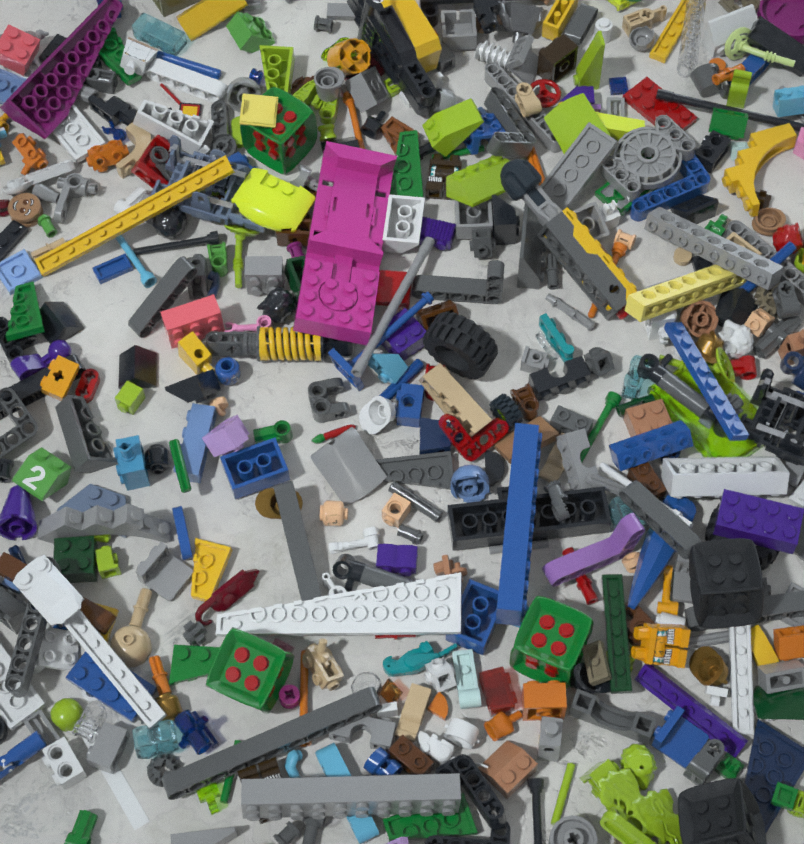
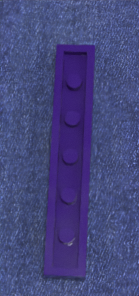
M644 664L634 680L672 710H675L677 706L684 709L683 718L708 734L710 740H720L725 747L724 751L734 758L738 756L748 742L746 738L654 666Z

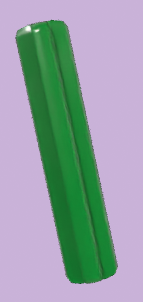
M178 439L170 440L169 446L181 492H190L192 488L180 442Z

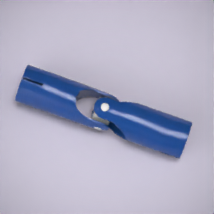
M38 731L33 732L10 749L7 754L0 757V766L4 768L0 772V780L47 746Z

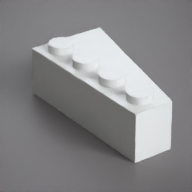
M144 100L132 124L155 136L165 137L169 143L172 135L178 136L181 139L182 150L193 155L194 151L200 150L214 121L210 119L206 121L200 119V116L186 115L182 113L183 111L177 109L173 111L167 109V106Z

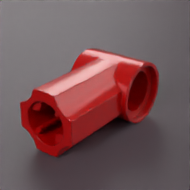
M746 355L739 359H729L735 377L740 376L743 380H751L757 377L754 356Z

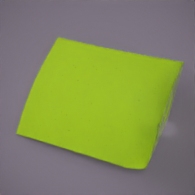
M584 93L561 102L544 117L564 154L589 122L610 136V133Z

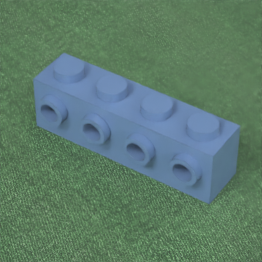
M192 403L191 410L187 412L186 420L188 423L187 427L183 428L182 438L184 439L180 446L190 482L201 483L209 451L202 437L214 429L217 418L215 406Z

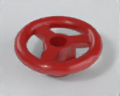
M540 79L530 84L532 89L539 85L540 91L536 97L540 100L542 108L552 107L559 102L561 89L555 82L548 79ZM545 84L552 86L556 94L549 92L545 88Z

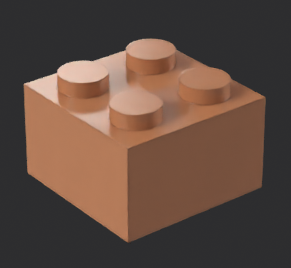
M662 399L626 408L623 419L630 437L672 423Z

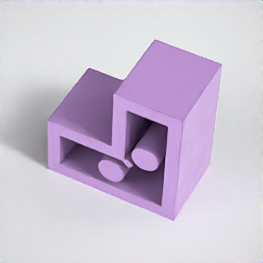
M235 415L224 420L203 436L202 439L214 457L221 454L224 456L232 451L236 452L243 448V443L249 439L247 436L249 432L239 416Z

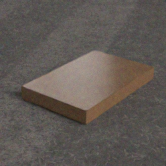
M541 416L525 423L539 425L538 433H542L541 448L556 441V437L560 436L559 432ZM514 430L506 433L492 446L510 464L512 460Z

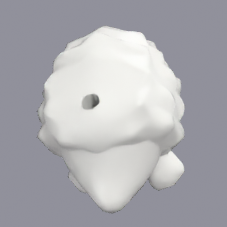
M726 320L724 322L723 334L720 332L716 334L724 341L723 350L730 359H739L742 356L749 355L753 350L754 343L751 329L745 325H739Z

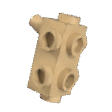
M321 638L319 639V644L313 643L306 647L302 662L305 668L311 670L313 674L312 680L315 685H319L322 690L328 688L329 691H332L340 686L339 683L343 679L344 674L341 667L335 661L331 650L328 649L327 640Z

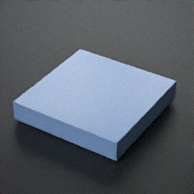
M25 249L0 262V280L10 295L14 294L15 286L32 281L36 282L43 278Z

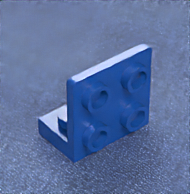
M493 113L482 114L481 117L484 122L463 141L471 155L478 154L481 139L491 138L495 132H506Z

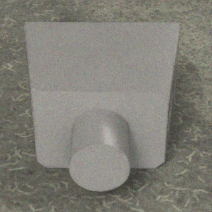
M541 717L537 760L558 762L561 747L562 718ZM545 748H552V749H554V750H553V751H547V750H545Z

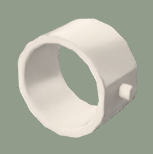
M452 718L449 725H444V728L447 729L444 737L454 745L465 749H472L475 742L479 743L480 741L477 739L480 732L479 729L467 721Z

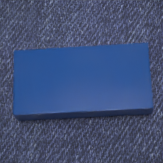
M126 253L92 267L101 285L133 271V266Z

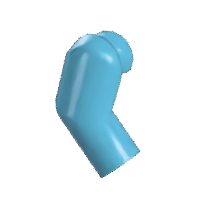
M298 749L291 750L288 753L284 764L289 778H301L296 765L303 758V754Z

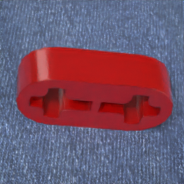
M87 369L83 372L75 391L76 396H81L87 389L88 395H84L86 403L93 400L100 383L99 374L95 369ZM91 376H94L95 379L92 378V379L90 380V382H89V381H88V378H91Z

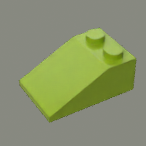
M470 98L435 113L422 126L432 148L446 157L484 121L474 100Z

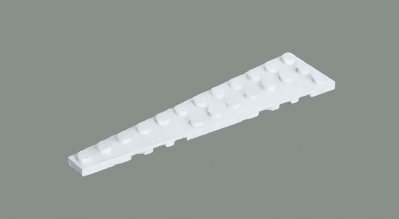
M460 572L437 576L433 579L416 580V582L397 583L393 586H379L372 589L316 597L312 600L294 601V603L283 605L281 603L271 607H258L250 610L217 614L216 635L226 636L232 627L254 636L461 634L462 574Z

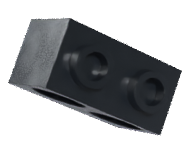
M714 130L709 136L706 135L704 137L701 147H697L694 153L705 170L712 174L729 151L731 144L730 138Z

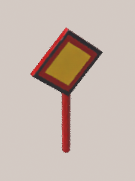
M160 84L180 105L179 110L183 111V114L201 117L202 104L182 103L164 84Z

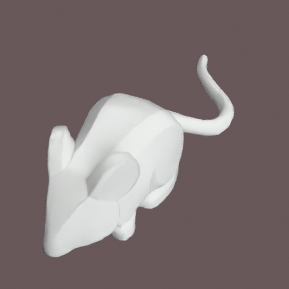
M419 731L418 742L420 750L433 762L442 765L455 758L453 756L454 746L444 739L438 740L439 737L434 733L430 737L427 733ZM475 763L476 766L488 768L485 764Z

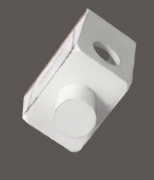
M128 37L120 66L124 68L125 73L128 75H133L134 73L144 75L157 57L158 49Z

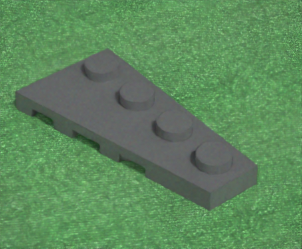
M451 451L375 459L387 476L384 480L385 482L396 481L401 484L451 490V478L454 474Z

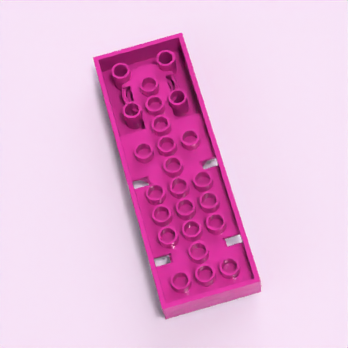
M326 141L293 331L367 345L372 331L380 274L379 267L383 257L382 239L393 169L397 156ZM322 181L334 183L333 187L322 185ZM375 192L385 193V198L375 196Z

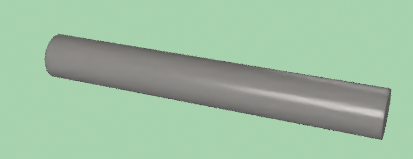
M548 539L532 541V549L549 547ZM503 545L489 546L490 554L502 553Z

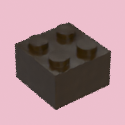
M563 34L559 38H555L548 46L541 48L538 53L537 75L542 79H548L555 83L576 68L578 45Z

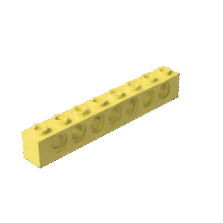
M715 264L629 294L625 312L639 322H643L742 286L746 279Z

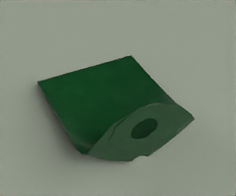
M759 685L755 686L753 701L758 719L804 720V687L767 694Z

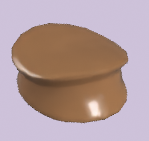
M763 208L758 212V216L753 218L752 227L759 234L773 236L772 234L776 232L777 228L783 227L785 224L786 216L779 209Z

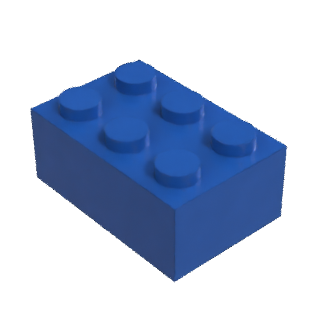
M276 438L220 457L235 500L290 480L289 470Z
M469 579L462 594L461 634H446V641L453 644L456 643L458 646L472 649L473 652L484 655L497 625L495 621L499 590Z

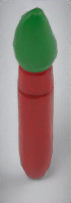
M350 424L324 434H318L311 442L322 443L325 440L337 437L350 427L355 429L356 425Z

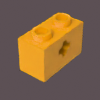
M58 355L56 360L52 359L48 367L50 372L48 376L43 377L40 386L42 387V393L62 401L67 396L80 368L79 364ZM61 374L62 379H59L57 382L55 376L58 377Z

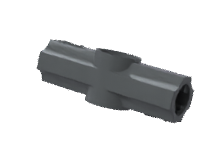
M800 317L785 318L777 324H772L764 336L753 345L755 355L759 358H766L776 347L780 348L785 338L800 327L802 323Z

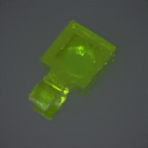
M216 782L196 790L200 803L207 802L211 815L220 812L215 798L221 796Z

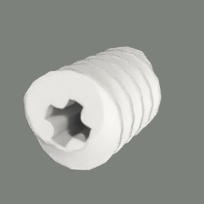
M488 40L484 44L480 42L476 48L474 58L476 60L480 59L481 62L486 61V63L496 62L507 71L508 68L505 64L511 51L506 54L507 48H504L501 52L500 45L494 49L495 43L488 46Z

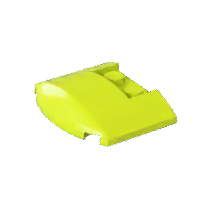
M252 168L231 199V202L237 205L239 212L257 225L275 231L291 229V232H296L314 204L316 197L302 186H294L269 174L268 170Z

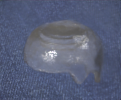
M372 672L360 673L351 684L352 694L367 687H374L378 696H380L382 693L380 678Z

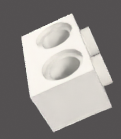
M64 736L42 749L45 755L42 757V760L48 769L52 767L55 772L51 776L57 786L62 785L66 790L88 777ZM57 752H63L59 759H53ZM67 769H72L71 775L63 776Z

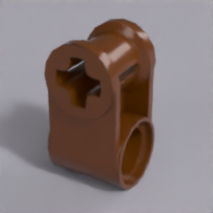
M527 383L524 387L517 390L511 389V398L514 400V404L519 407L518 410L521 411L523 419L531 421L537 418L539 402L530 384Z

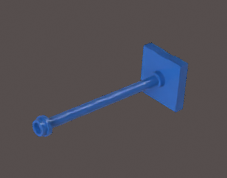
M429 292L422 293V299L386 329L377 347L426 304L431 305L432 301H434L433 296ZM334 348L331 349L328 354L336 369L358 391L362 390L365 387L360 377L354 376L351 370L363 351L351 361H346Z

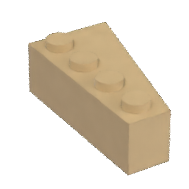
M441 363L418 380L442 412L456 417L470 437L492 421L485 411L453 378L447 367L442 366Z

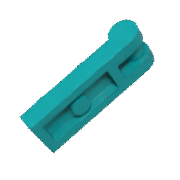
M547 313L540 315L539 327L562 361L565 362L573 359L574 347L566 343V338L562 332L559 333L555 321L549 318Z

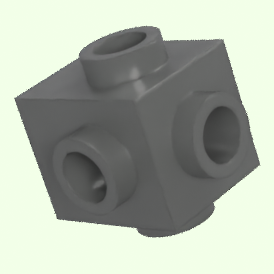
M491 228L472 230V240L469 242L470 251H474V257L482 259L492 257L493 249H496L495 238L491 237Z
M594 347L589 350V353L583 355L590 373L601 376L615 369L612 356L605 349Z

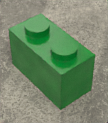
M713 107L708 132L714 130L735 140L744 138L748 113Z

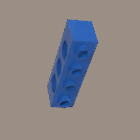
M680 420L610 444L609 449L612 462L620 471L692 447L693 442L690 429Z

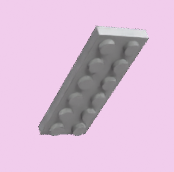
M589 122L540 187L562 211L567 207L569 208L617 146V140Z

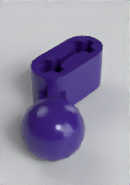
M56 340L49 345L48 353L43 357L39 354L19 356L12 360L10 367L21 381L48 367L52 359L56 360L58 355L64 358L71 355L72 349L66 341Z

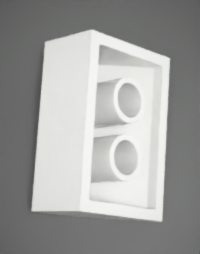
M750 4L707 21L703 45L712 58L725 54V43L733 31L740 27H747L751 30L753 23L757 20L754 5ZM735 39L732 42L731 50L734 49Z
M389 195L382 239L383 252L403 253L419 245L425 198Z

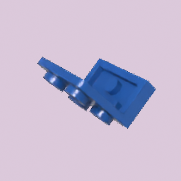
M677 706L674 711L671 709L664 717L666 722L663 727L658 726L652 734L654 740L651 746L686 769L693 757L706 744L709 736L683 718L685 710Z

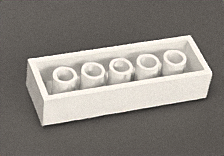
M776 456L663 458L661 481L669 495L674 498L687 496L702 498L703 496L719 498L722 496L724 489L756 497L760 495L779 496L780 494H787L790 472Z

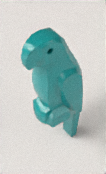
M428 641L422 642L419 648L406 652L399 660L392 659V656L386 657L383 660V670L388 677L417 674L426 669L425 664L430 663L436 658H445L455 651L457 644L455 643L439 653H434Z

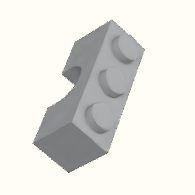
M585 428L557 436V447L562 456V464L566 470L571 490L595 487L586 483V476L590 473L599 475L597 467H586L580 460L581 451L590 447Z
M369 715L330 732L329 738L330 740L350 744L352 735L356 731L365 730L371 735V749L376 750L382 747L388 752V749L393 745L396 723L389 718L382 717L381 719H376Z

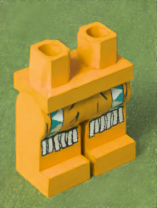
M644 623L643 626L634 627V638L641 640V645L632 646L630 655L634 659L641 660L649 665H669L685 668L688 651L685 648H688L691 630L682 624Z

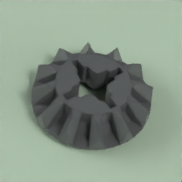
M168 753L158 754L155 758L151 759L147 766L149 780L158 787H164L161 777L164 775L161 776V772L157 770L158 768H162L166 763V767L170 771H165L164 775L181 768L176 757Z

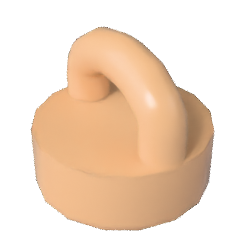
M217 397L212 399L208 405L215 406L216 412L220 416H225V409L229 404L225 397Z
M631 552L623 557L622 564L627 572L635 573L640 555L639 552Z

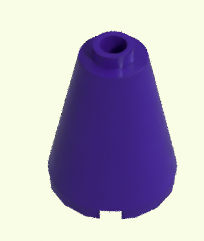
M16 485L10 488L0 514V535L3 538L14 541L15 538L22 537V540H27L36 534L37 523L30 493Z

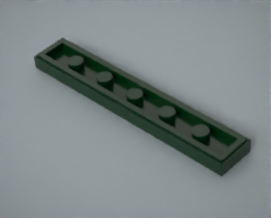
M605 574L601 576L608 665L612 678L610 680L611 694L632 693L622 574Z

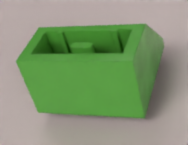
M237 11L226 25L240 50L254 53L260 50L259 45L271 46L276 42L272 37V32L266 27L265 21L259 16L255 17L248 13Z

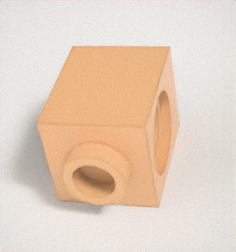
M762 308L752 311L744 325L751 329L752 334L760 337L765 334L776 318Z
M393 493L382 509L383 521L389 526L394 525L399 528L411 511V502ZM392 510L400 511L398 514L391 513Z

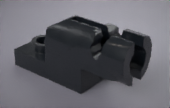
M474 0L473 10L479 23L482 24L483 32L489 34L497 30L499 23L496 15H499L500 12L498 0Z
M93 94L88 97L90 109L114 127L120 122L128 126L134 121L138 111L134 108L132 109L130 104L116 96L111 97L107 102Z

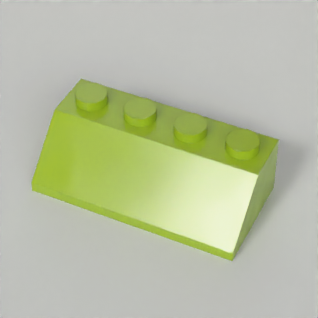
M492 155L485 160H480L474 165H469L465 169L455 171L453 174L446 176V197L474 207L492 199V195L498 196L505 193L506 191L501 184L500 173L502 167L510 160L502 156Z

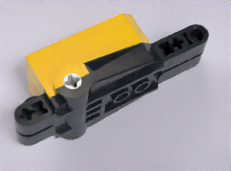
M347 0L350 9L355 15L354 21L359 28L357 38L359 40L362 39L368 44L371 50L370 53L374 55L373 57L379 62V65L384 69V72L393 84L400 87L416 114L419 116L429 115L436 95V88L427 72L437 68L442 47L439 37L416 1Z

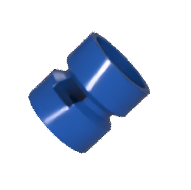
M379 747L370 755L363 768L372 776L400 775L404 767L395 758L390 759V754L382 747Z

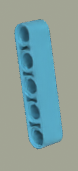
M335 743L315 751L326 777L351 776ZM371 815L367 818L346 817L359 844L379 835Z

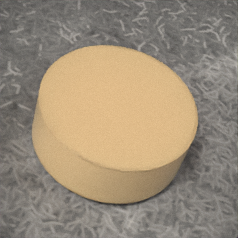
M681 247L677 248L673 255L674 262L680 266L688 265L692 259V253Z

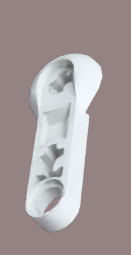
M65 160L26 174L27 179L22 177L12 179L7 182L2 191L7 195L22 193L31 185L74 170L73 160Z

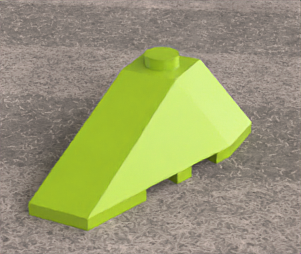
M602 31L596 33L576 67V75H573V82L577 87L593 86L594 90L599 89L605 49Z

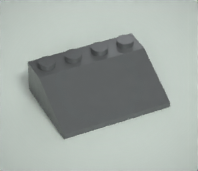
M526 203L524 205L517 288L539 289V283H543L544 272L541 271V267H545L546 256H542V251L546 252V246L537 234L543 226Z

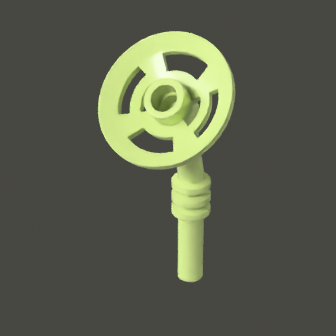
M740 27L733 31L725 43V55L731 60H738L747 53L763 58L764 61H771V63L776 62L790 67H794L795 60L751 47L752 44L747 42L749 37L746 35L740 36L742 33L749 34L750 29L747 27ZM735 39L734 49L731 50L732 42Z

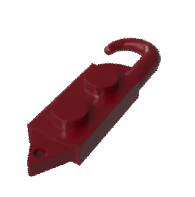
M242 569L213 592L212 596L196 610V622L199 621L203 626L211 624L212 620H202L203 613L210 607L217 612L225 611L254 587L259 570L244 571Z

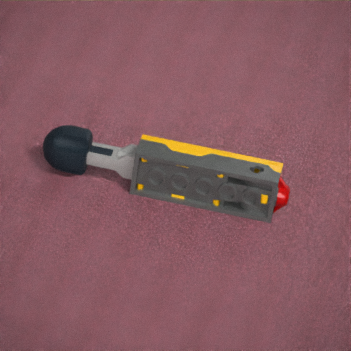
M521 159L507 162L502 167L500 173L501 184L513 201L522 199L536 215L539 223L543 226L537 234L540 240L606 320H609L614 315L620 320L629 315L625 312L627 298L629 294L637 292L636 286L626 279L623 270L617 268L613 263L612 257L603 251L600 242L589 234V229L580 223L576 213L568 207L562 211L558 205L552 202L539 186L542 176L531 163Z

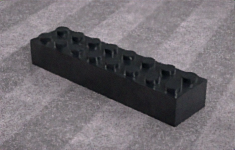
M605 487L563 491L568 496V500L564 503L566 504L565 508H568L566 511H569L568 516L570 517L560 522L557 521L553 514L552 500L549 494H537L532 541L610 531L611 517ZM508 498L447 505L452 550L503 545Z

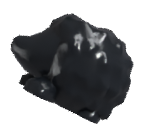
M176 206V208L171 207L158 214L152 224L158 235L163 238L172 239L181 235L185 230L187 216L185 212L179 210V206Z
M277 287L257 306V309L263 310L262 315L269 316L275 323H281L292 314L295 308V299L288 290Z

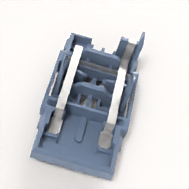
M172 135L169 139L170 149L168 152H170V157L165 166V170L173 172L168 185L161 183L158 179L151 195L219 159L216 155L223 157L226 154L223 151L214 149L210 152V155L196 151L191 155L182 151L181 139L178 136ZM230 162L235 173L206 188L205 194L193 192L191 197L173 206L174 208L179 206L180 211L210 222L221 223L223 219L226 225L229 223L244 225L245 228L262 233L266 229L243 216L239 212L237 205L231 202V199L250 172L248 166ZM212 192H219L225 198L220 200L217 197L211 196Z

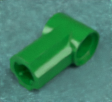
M285 420L277 421L272 426L253 430L256 444L272 438H276L277 442L281 444H286L293 438L290 424ZM283 430L287 431L284 434H280V432Z
M80 810L73 830L68 833L64 844H91L90 837L98 816L90 811Z

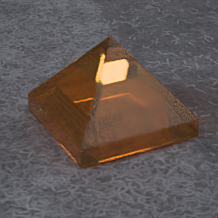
M390 678L387 679L378 692L387 703L397 702L403 694Z

